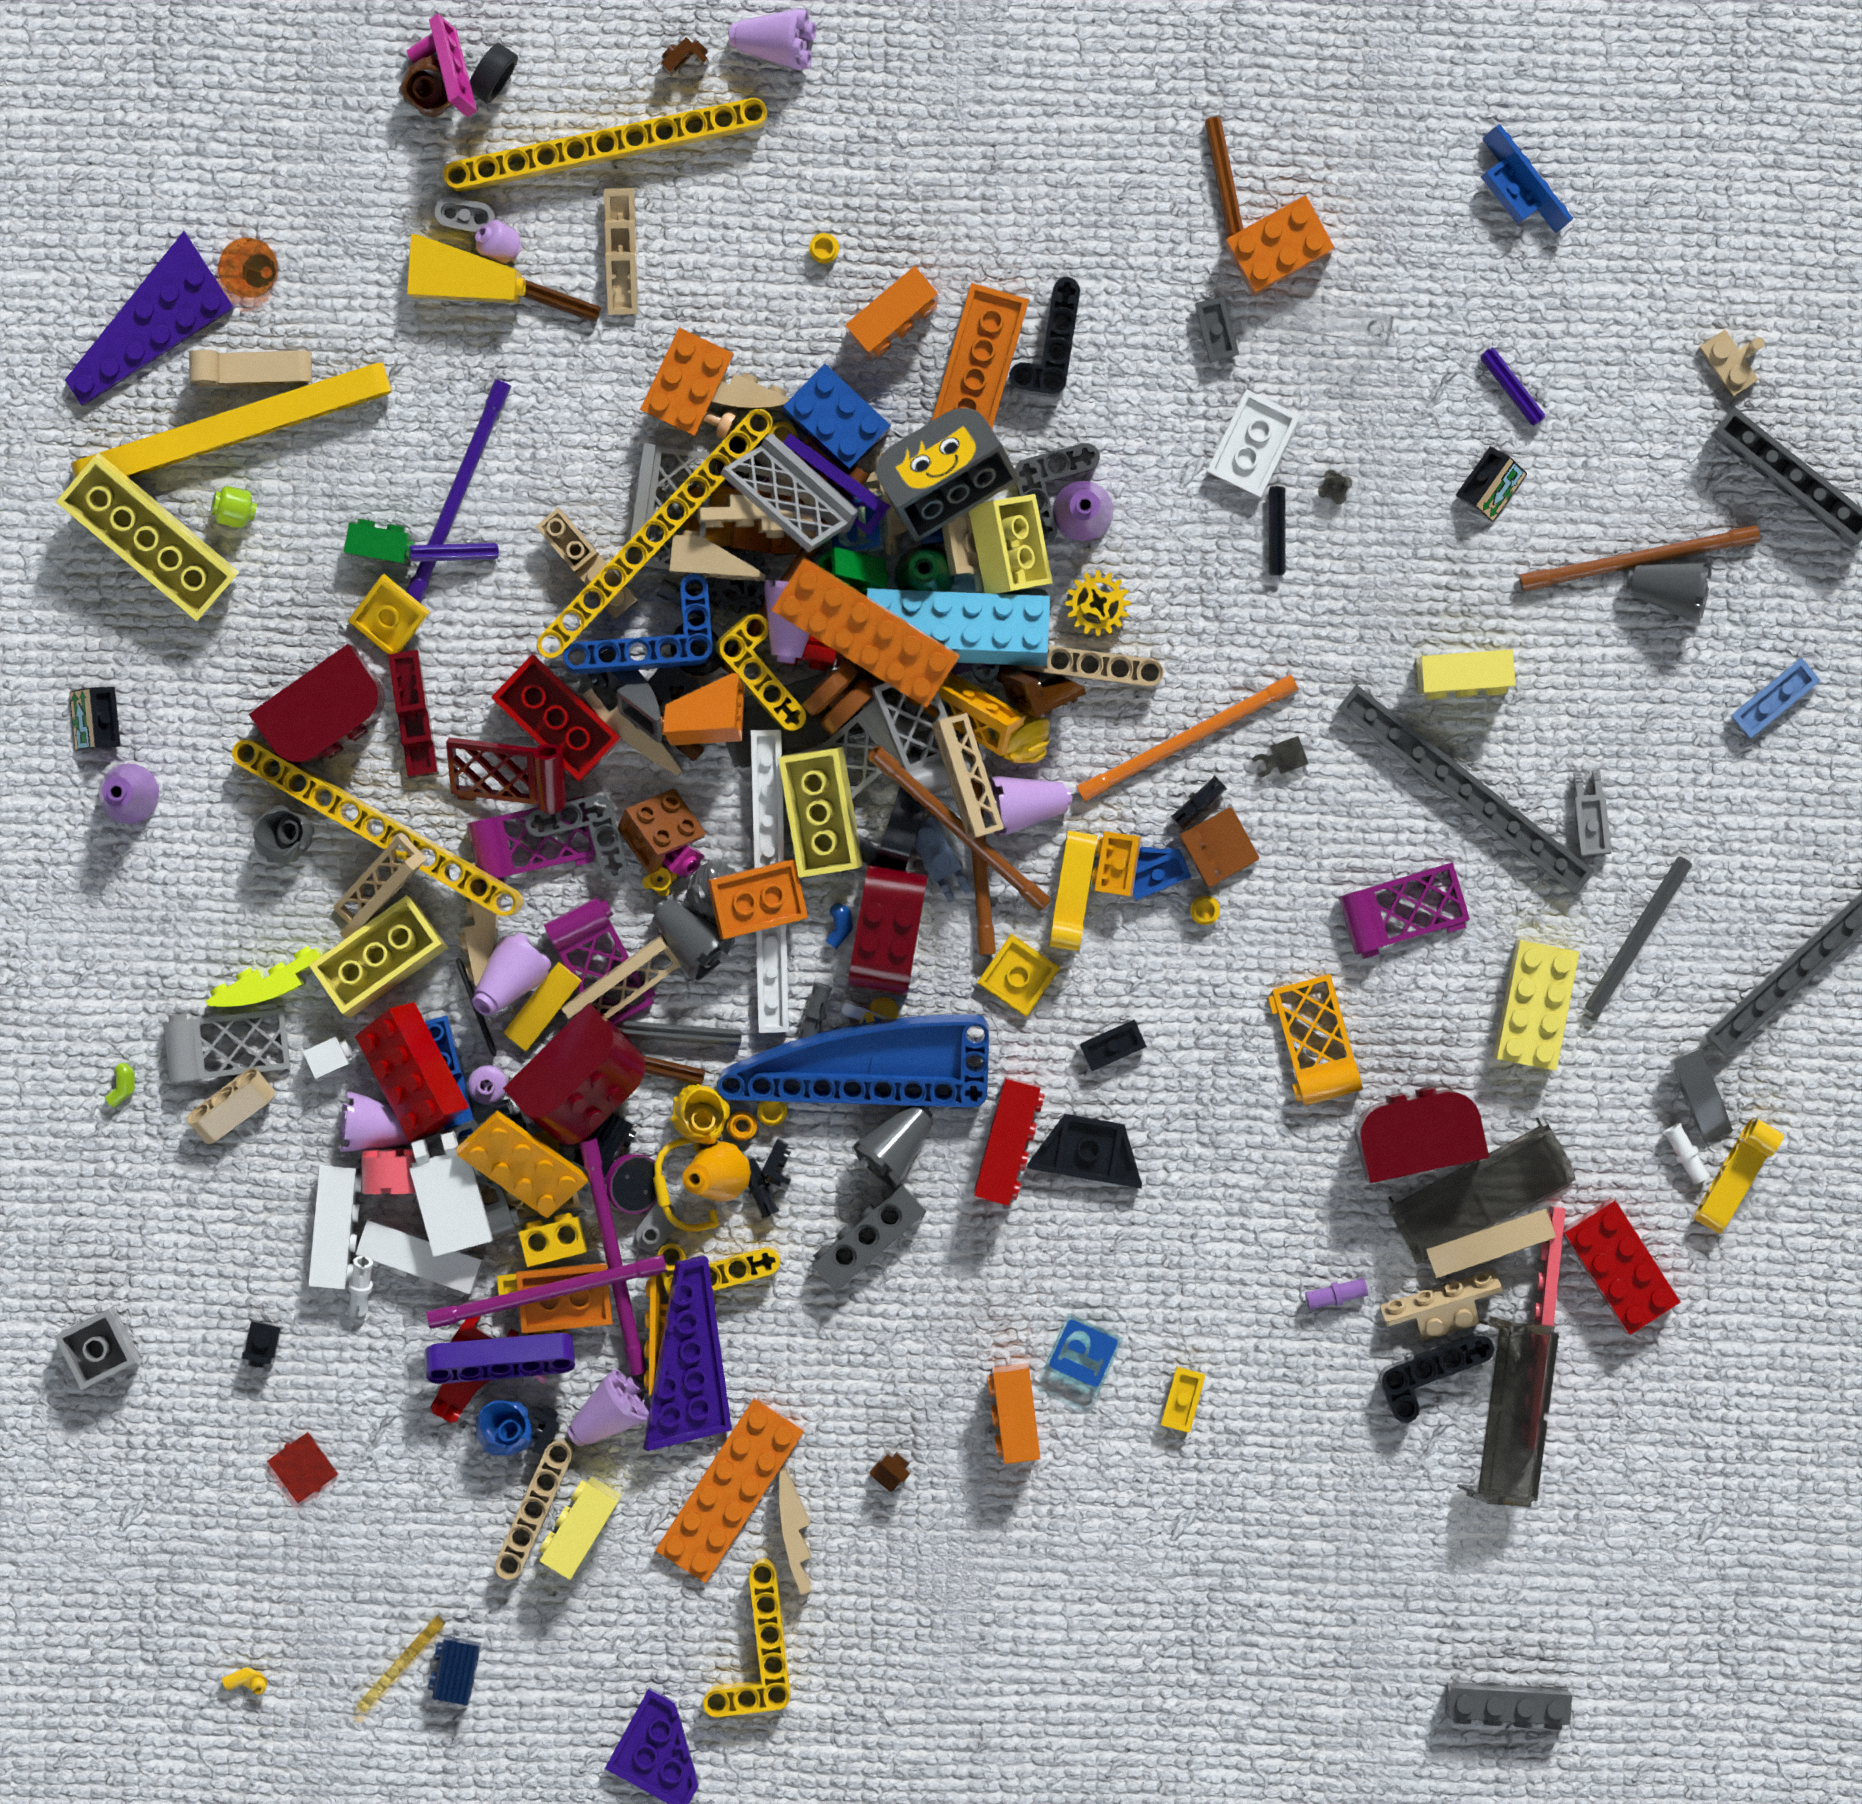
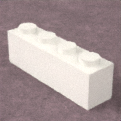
M332 1164L319 1165L308 1286L346 1289L348 1288L349 1281L352 1280L353 1265L351 1264V1253H356L358 1246V1235L353 1234L354 1222L359 1223L361 1205L356 1204L357 1192H362V1174H359V1167Z
M372 1218L366 1222L355 1253L356 1255L363 1256V1263H365V1258L369 1257L372 1259L373 1266L378 1267L379 1263L390 1266L389 1271L403 1277H406L407 1273L419 1277L418 1282L431 1287H435L436 1283L447 1286L446 1291L460 1297H463L465 1293L471 1294L473 1292L484 1261L483 1257L466 1251L461 1253L459 1250L433 1257L428 1238Z

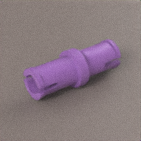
M1364 1277L1341 1284L1333 1282L1330 1283L1329 1287L1305 1292L1309 1311L1332 1304L1340 1306L1343 1305L1344 1301L1368 1296V1288Z

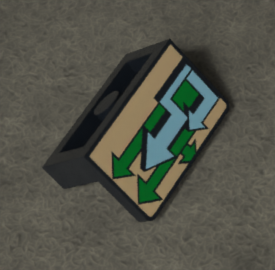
M1490 446L1455 496L1462 502L1477 509L1484 517L1493 522L1522 483L1527 472L1510 456Z
M91 687L70 691L75 751L121 747L115 687Z

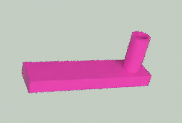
M438 13L429 19L432 33L407 49L406 52L414 64L423 57H429L437 52L448 100L468 118L476 113L477 109L457 29Z

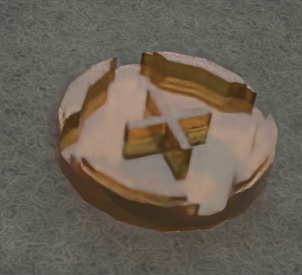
M244 237L234 240L224 248L218 263V273L221 282L228 291L240 298L253 299L263 296L273 288L278 279L279 263L276 254L266 243L258 239Z

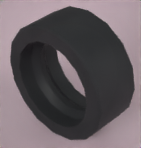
M500 43L494 44L479 62L469 80L473 95L486 104L492 102L512 75L517 65L518 55Z
M693 618L688 620V622L693 626H700L704 623L705 618ZM711 621V633L717 642L725 633L718 624ZM683 623L676 628L673 635L684 634ZM728 641L724 644L726 655H728ZM671 645L670 650L674 657L677 649ZM716 653L714 658L706 664L680 668L691 675L704 676L714 673L720 668L723 661Z

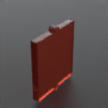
M306 1432L291 1444L286 1443L283 1450L267 1460L297 1503H300L315 1491L320 1492L323 1485L339 1474L309 1432Z

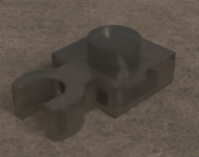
M1299 736L1269 746L1272 753L1270 756L1258 754L1251 759L1252 762L1263 760L1266 763V769L1263 772L1257 773L1258 777L1269 775L1274 767H1277L1281 775L1309 764Z

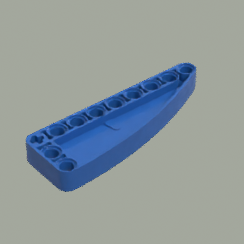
M952 1014L893 1018L841 1027L784 1043L734 1063L722 1070L717 1088L719 1094L728 1100L979 1107L987 1098L989 1025L987 1020L980 1015ZM972 1026H979L983 1029L984 1033L979 1037H972L967 1031ZM976 1055L982 1058L983 1062L979 1066L974 1067L970 1066L966 1060L970 1056ZM732 1077L737 1079L740 1085L733 1089L728 1088L724 1084V1080ZM763 1078L770 1083V1086L766 1089H758L754 1085V1081ZM793 1079L799 1082L800 1087L796 1090H789L785 1087L784 1083L787 1080ZM824 1080L831 1087L826 1091H819L814 1084L817 1081ZM849 1081H855L859 1083L861 1088L856 1092H850L846 1090L845 1084ZM879 1082H886L890 1085L891 1089L886 1093H880L875 1089V1086ZM910 1083H916L922 1089L916 1094H911L906 1091L905 1087ZM940 1084H947L952 1090L946 1095H941L936 1092L935 1088ZM970 1086H977V1095L970 1094Z

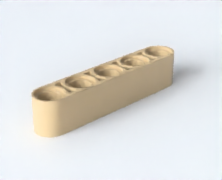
M1049 645L1047 666L1018 665L1022 670L1144 687H1152L1158 684L1164 675L1162 665L1154 659ZM1055 653H1063L1068 659L1067 666L1062 670L1055 669L1051 664V657ZM1085 657H1093L1097 661V670L1092 674L1085 673L1081 668V661ZM1118 660L1123 661L1128 669L1127 674L1120 678L1115 677L1111 672L1112 663ZM1150 664L1157 669V677L1154 681H1146L1142 678L1141 670L1144 665Z
M555 1439L545 1449L497 1557L495 1570L498 1576L503 1579L511 1580L516 1578L524 1568L574 1453L572 1445L565 1439ZM553 1447H563L567 1452V1458L564 1461L553 1459L551 1456V1449ZM542 1474L551 1475L554 1478V1487L550 1489L543 1488L539 1484V1476ZM529 1502H538L542 1507V1514L531 1516L526 1508ZM519 1529L526 1530L530 1535V1541L526 1544L518 1543L514 1537L515 1531ZM505 1557L514 1558L518 1564L517 1570L512 1572L505 1570L502 1566V1559Z

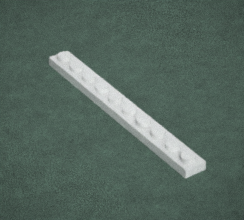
M751 730L754 868L785 861L783 784L778 760L779 757H782L781 730ZM786 924L756 931L759 1033L789 1032Z

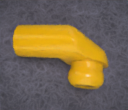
M249 1667L222 1677L223 1685L227 1691L243 1685L251 1689L255 1695L263 1694L268 1683L262 1673Z

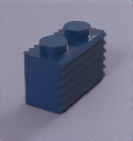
M445 1636L443 1643H437L434 1660L439 1661L437 1672H431L428 1690H433L432 1699L468 1706L471 1699L481 1642Z

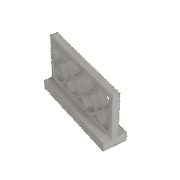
M772 433L763 439L760 446L724 467L721 475L808 552L814 550L838 533L844 535L849 532L860 511ZM756 459L764 467L756 466L754 460ZM735 472L749 473V479L740 478ZM756 475L769 477L770 483L756 481ZM776 478L780 480L785 486L777 485ZM757 490L770 492L771 499L763 498L757 493ZM778 494L791 496L792 503L779 501ZM798 498H800L808 506L799 504ZM779 510L793 512V518L783 516ZM800 514L813 516L814 522L800 520ZM820 517L830 525L821 524ZM802 529L814 531L816 537L811 540L802 532Z
M644 443L630 539L656 513V511L654 512L655 502L660 507L663 505L656 496L657 489L668 481L676 491L677 487L671 481V478L684 468L691 475L692 472L688 465L696 459L705 460L711 453ZM662 454L675 455L682 465L667 475L661 467ZM680 456L690 457V459L684 462ZM716 459L711 460L708 467L713 475L715 473ZM661 472L665 478L658 483ZM694 482L687 490L689 492L698 485L704 493V488L699 482ZM710 494V495L707 497V499L691 514V516H694L697 521H698V515L696 514V513H697V510H698L699 508H708V507H710L711 494ZM667 511V515L669 516V518H671L672 520H674V519L672 518V516L669 514V512ZM705 522L699 523L700 537L705 538L707 529ZM652 526L647 528L646 537L649 541L651 531L656 536L651 542H658L662 539L663 534L658 535ZM679 527L677 530L682 535V530ZM665 543L662 545L669 554L660 562L647 561L643 567L670 570V564L666 562L671 559V551ZM629 548L627 562L633 565L640 563L642 559L641 552L637 548Z

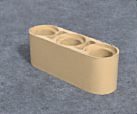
M256 1068L248 1069L191 1111L187 1117V1123L206 1144H212L265 1106L274 1097L275 1090Z

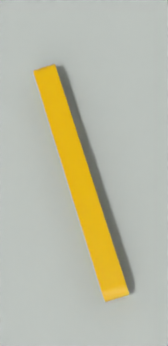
M748 98L453 161L445 167L443 178L452 191L466 192L758 130L766 124L768 119L767 108L761 100ZM751 107H757L762 111V116L756 121L748 120L745 116L747 110ZM727 113L733 118L732 123L727 127L718 126L716 119L720 114ZM691 120H699L703 123V127L698 133H690L686 130L687 124ZM660 127H671L673 135L667 140L658 138L657 132ZM631 133H641L644 136L643 142L638 146H632L627 143ZM609 138L614 141L611 151L601 152L598 149V144L602 139ZM574 145L584 147V154L578 159H573L568 155L569 149ZM545 151H551L555 154L554 161L549 165H543L539 162L540 155ZM521 157L525 160V166L522 170L513 171L509 168L513 158ZM487 163L495 165V173L491 177L485 178L480 175V169L483 165ZM456 170L466 172L465 180L460 184H454L450 179L451 174Z
M376 363L99 453L128 478H132L391 394L393 391L384 363ZM96 454L70 463L74 478L79 475Z
M755 409L748 413L539 636L536 643L537 651L542 657L552 659L559 656L722 483L725 478L722 475L714 476L708 469L711 460H720L724 467L752 451L767 435L773 423L772 417L767 411ZM761 416L766 422L765 429L760 432L754 431L750 426L751 417ZM732 438H740L744 441L745 450L743 453L736 454L730 450L729 441ZM695 481L702 484L704 488L702 497L693 498L689 495L687 490L689 483ZM670 504H678L682 507L683 516L680 520H672L667 515V507ZM657 526L662 530L663 535L659 542L648 540L646 537L648 527ZM629 548H637L642 554L640 563L635 565L628 563L625 558V552ZM608 570H616L621 575V582L618 586L611 587L606 584L604 576ZM588 592H595L600 597V605L595 609H589L584 604L583 599ZM568 614L577 616L580 622L578 629L575 631L566 630L562 623L564 616ZM552 636L558 640L559 648L555 653L550 654L543 650L542 640L545 637Z
M240 740L233 746L232 757L239 766L384 850L401 833L406 835L409 841L423 855L428 849L432 850L435 854L434 863L428 866L424 862L419 870L500 916H513L522 910L524 905L523 897L516 889L298 763L280 757L272 748L256 740ZM251 745L255 755L248 762L244 757V751L247 746ZM274 760L280 764V772L276 776H273L270 772V764ZM299 775H302L306 780V786L302 791H299L295 786L296 778ZM325 790H328L332 795V800L327 806L321 802V794ZM350 805H354L358 813L353 821H350L346 814L347 808ZM377 819L383 824V832L379 836H376L372 831V825ZM399 846L396 848L398 858L403 861L410 858ZM454 864L458 865L461 869V876L456 881L449 875V870ZM480 879L484 880L487 885L486 893L482 896L475 890L476 882ZM505 894L510 895L513 900V906L508 911L503 909L501 905V899Z

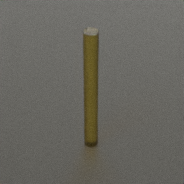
M439 1615L435 1616L356 1704L362 1712L365 1713L444 1626L445 1620Z

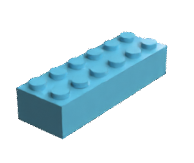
M867 588L868 598L959 654L960 657L956 662L1047 666L1050 596Z

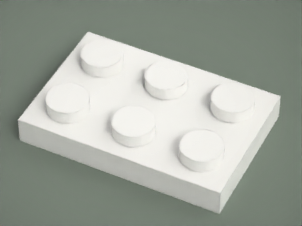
M1246 389L1206 472L1261 498L1301 415Z

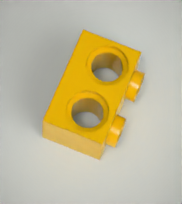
M571 1212L553 1216L555 1222L543 1224L542 1219L524 1223L525 1229L520 1230L518 1233L527 1267L587 1252L588 1247L580 1216L572 1217ZM569 1226L575 1231L573 1242L566 1243L561 1240L559 1231L562 1227ZM533 1234L544 1236L546 1240L544 1249L536 1250L531 1246L530 1238Z

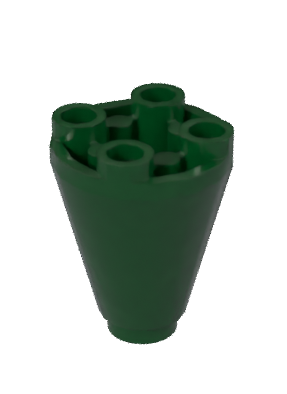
M917 546L909 549L900 557L895 568V583L898 590L950 592L954 584V575H949L947 557L943 551L933 546ZM927 563L930 567L929 572L921 574L918 571V566H923Z

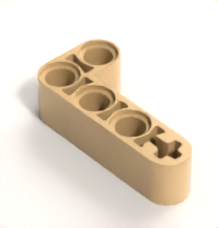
M215 350L189 351L190 383L203 387L312 383V353L310 351L218 353Z

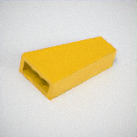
M411 234L407 295L417 299L520 304V298L526 292V280L522 278V273L518 270L427 237Z

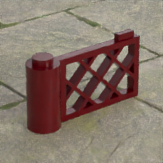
M451 737L447 739L446 749L451 794L457 795L458 799L475 801L479 797L537 805L538 809L547 814H556L566 806L563 751L561 747L545 744L532 748ZM456 748L464 749L472 758L465 763L456 755ZM491 752L501 761L493 766L482 754ZM514 755L526 757L527 767L521 770L510 758ZM474 761H477L487 771L482 778L469 767ZM503 764L516 775L511 781H508L498 771ZM464 772L475 784L472 786L459 785L458 775ZM492 776L503 788L500 790L492 789L485 780ZM520 779L529 788V794L521 793L513 784Z

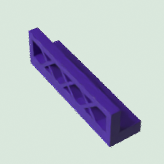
M789 433L783 443L790 450L804 458V462L810 467V464L815 466L816 468H813L814 471L817 473L823 472L827 475V482L836 490L846 489L849 491L851 503L856 508L869 506L876 511L867 525L859 521L858 515L853 523L870 536L891 506L810 446ZM856 497L860 499L862 502H857Z

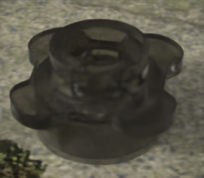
M1332 469L1327 470L1324 473L1325 480L1323 485L1318 488V495L1321 498L1328 497L1333 499L1336 504H1342L1346 501L1345 494L1347 489L1352 486V479L1349 476L1343 477L1336 474ZM1336 484L1338 489L1334 490L1332 485Z

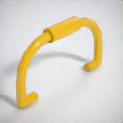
M683 1137L667 1143L657 1155L654 1164L655 1177H653L658 1205L662 1207L665 1217L676 1228L686 1232H699L716 1228L719 1225L716 1209L708 1211L710 1216L709 1222L686 1224L679 1221L672 1214L669 1207L671 1205L665 1176L662 1175V1163L665 1156L670 1150L693 1143L695 1153L702 1149L701 1143H695Z

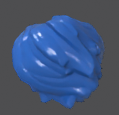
M492 1401L483 1406L478 1416H476V1424L474 1425L476 1432L474 1435L483 1446L482 1450L484 1453H489L492 1456H514L528 1449L533 1443L532 1423L528 1418V1409L521 1402Z

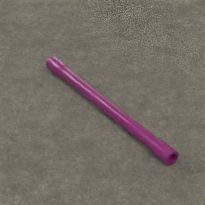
M597 1137L586 1138L579 1142L584 1167L589 1178L608 1269L623 1266L603 1176L602 1159ZM622 1281L611 1284L625 1345L624 1352L629 1375L645 1373L647 1367L642 1345L638 1338L627 1282Z
M664 1255L654 1256L624 1266L458 1306L451 1305L427 1311L428 1325L430 1329L485 1314L630 1279L666 1273V1262Z

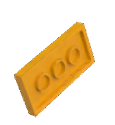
M498 1110L456 1148V1155L545 1218L550 1217L588 1182V1174Z

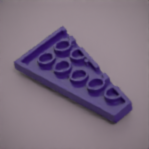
M185 231L181 233L65 378L66 383L82 406L234 309L233 304Z
M704 1255L675 1262L643 1449L646 1451L732 1430L708 1258Z

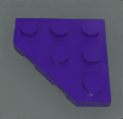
M649 1687L605 1769L668 1804H689L699 1786V1781L676 1702Z

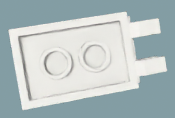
M455 1131L441 1135L446 1154L430 1158L425 1139L411 1143L416 1162L411 1163L412 1168H410L433 1257L493 1241L474 1167L456 1155V1148L459 1145Z

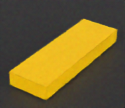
M558 962L507 1026L503 1034L523 1050L528 1051L582 980Z

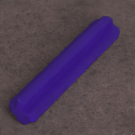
M1491 347L1480 356L1483 363L1529 423L1533 426L1537 425L1545 418L1544 412L1495 348Z
M496 543L411 545L409 548V558L413 562L493 560L499 557V547Z

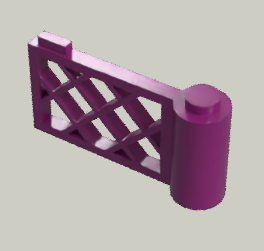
M582 796L567 800V802L582 799L585 797ZM581 803L582 822L589 821L586 816L589 814L588 809H585V803ZM537 807L466 824L477 868L505 883L504 877L570 861H575L576 866L594 862L593 856H596L588 826H585L586 832L579 828L574 829L566 844L561 843L550 835L546 836L536 851L520 843L527 832L526 827L518 840L506 834L504 821L517 819L526 825V821L521 817L529 816L531 812L539 810ZM563 809L560 813L561 821L566 825H572L570 822L561 818L563 812L565 811V809ZM556 820L553 822V829L557 824ZM576 832H579L588 838L591 850L578 853L568 847ZM547 838L563 847L556 859L548 860L538 854ZM508 839L515 843L511 851L509 848ZM518 845L533 854L526 866L514 868L512 854ZM565 850H568L573 854L561 857ZM536 857L543 860V862L532 864Z
M1453 862L1338 897L1355 955L1361 954L1362 959L1380 954L1378 948L1442 928H1446L1448 933L1466 928L1464 922L1470 920ZM1447 870L1451 883L1446 892H1443L1432 886L1431 883L1437 873ZM1426 876H1430L1427 882L1420 879ZM1413 880L1425 886L1417 901L1403 894L1407 883ZM1402 884L1399 891L1392 888L1393 886ZM1386 889L1396 894L1389 910L1378 905L1375 892ZM1428 889L1443 896L1436 911L1421 904ZM1452 889L1454 891L1455 898L1450 895ZM1400 897L1415 905L1407 920L1393 913ZM1447 899L1458 905L1460 917L1449 919L1440 914ZM1418 908L1433 915L1427 927L1421 928L1411 923ZM1381 911L1386 913L1384 919L1382 918ZM1390 916L1405 925L1398 936L1388 938L1385 925ZM1437 918H1440L1444 921L1434 924ZM1409 926L1415 929L1414 931L1406 933Z
M598 897L544 924L545 930L566 968L577 977L578 975L575 970L583 972L582 982L577 987L579 993L585 990L583 982L586 973L602 978L609 973L613 959L624 962L629 958L609 917L614 915L606 899L600 901ZM607 932L610 933L615 943L611 954L594 949L597 938ZM593 940L591 948L582 946ZM577 948L588 951L589 955L585 968L572 965L567 953ZM616 948H618L622 958L615 956ZM592 953L610 958L605 975L588 970ZM637 970L627 976L626 986L639 988L645 984V980L642 981ZM630 975H632L636 984L629 982ZM653 987L642 993L645 1001L635 1006L627 1004L625 1008H628L620 1014L619 1011L616 1012L614 1017L608 1020L615 1024L654 1004L652 997L656 996ZM604 996L602 998V1001L615 1005L621 1000V996L619 1001Z

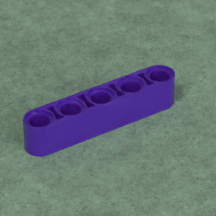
M566 1333L437 1343L425 1349L426 1379L434 1384L562 1374L570 1372L575 1368L574 1341L572 1336Z

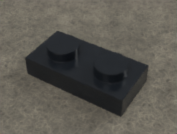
M1135 1019L1079 1044L1091 1071L1147 1047Z

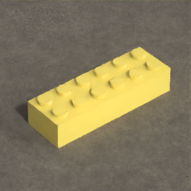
M100 453L91 459L56 500L57 504L196 621L200 619L239 573L237 569Z

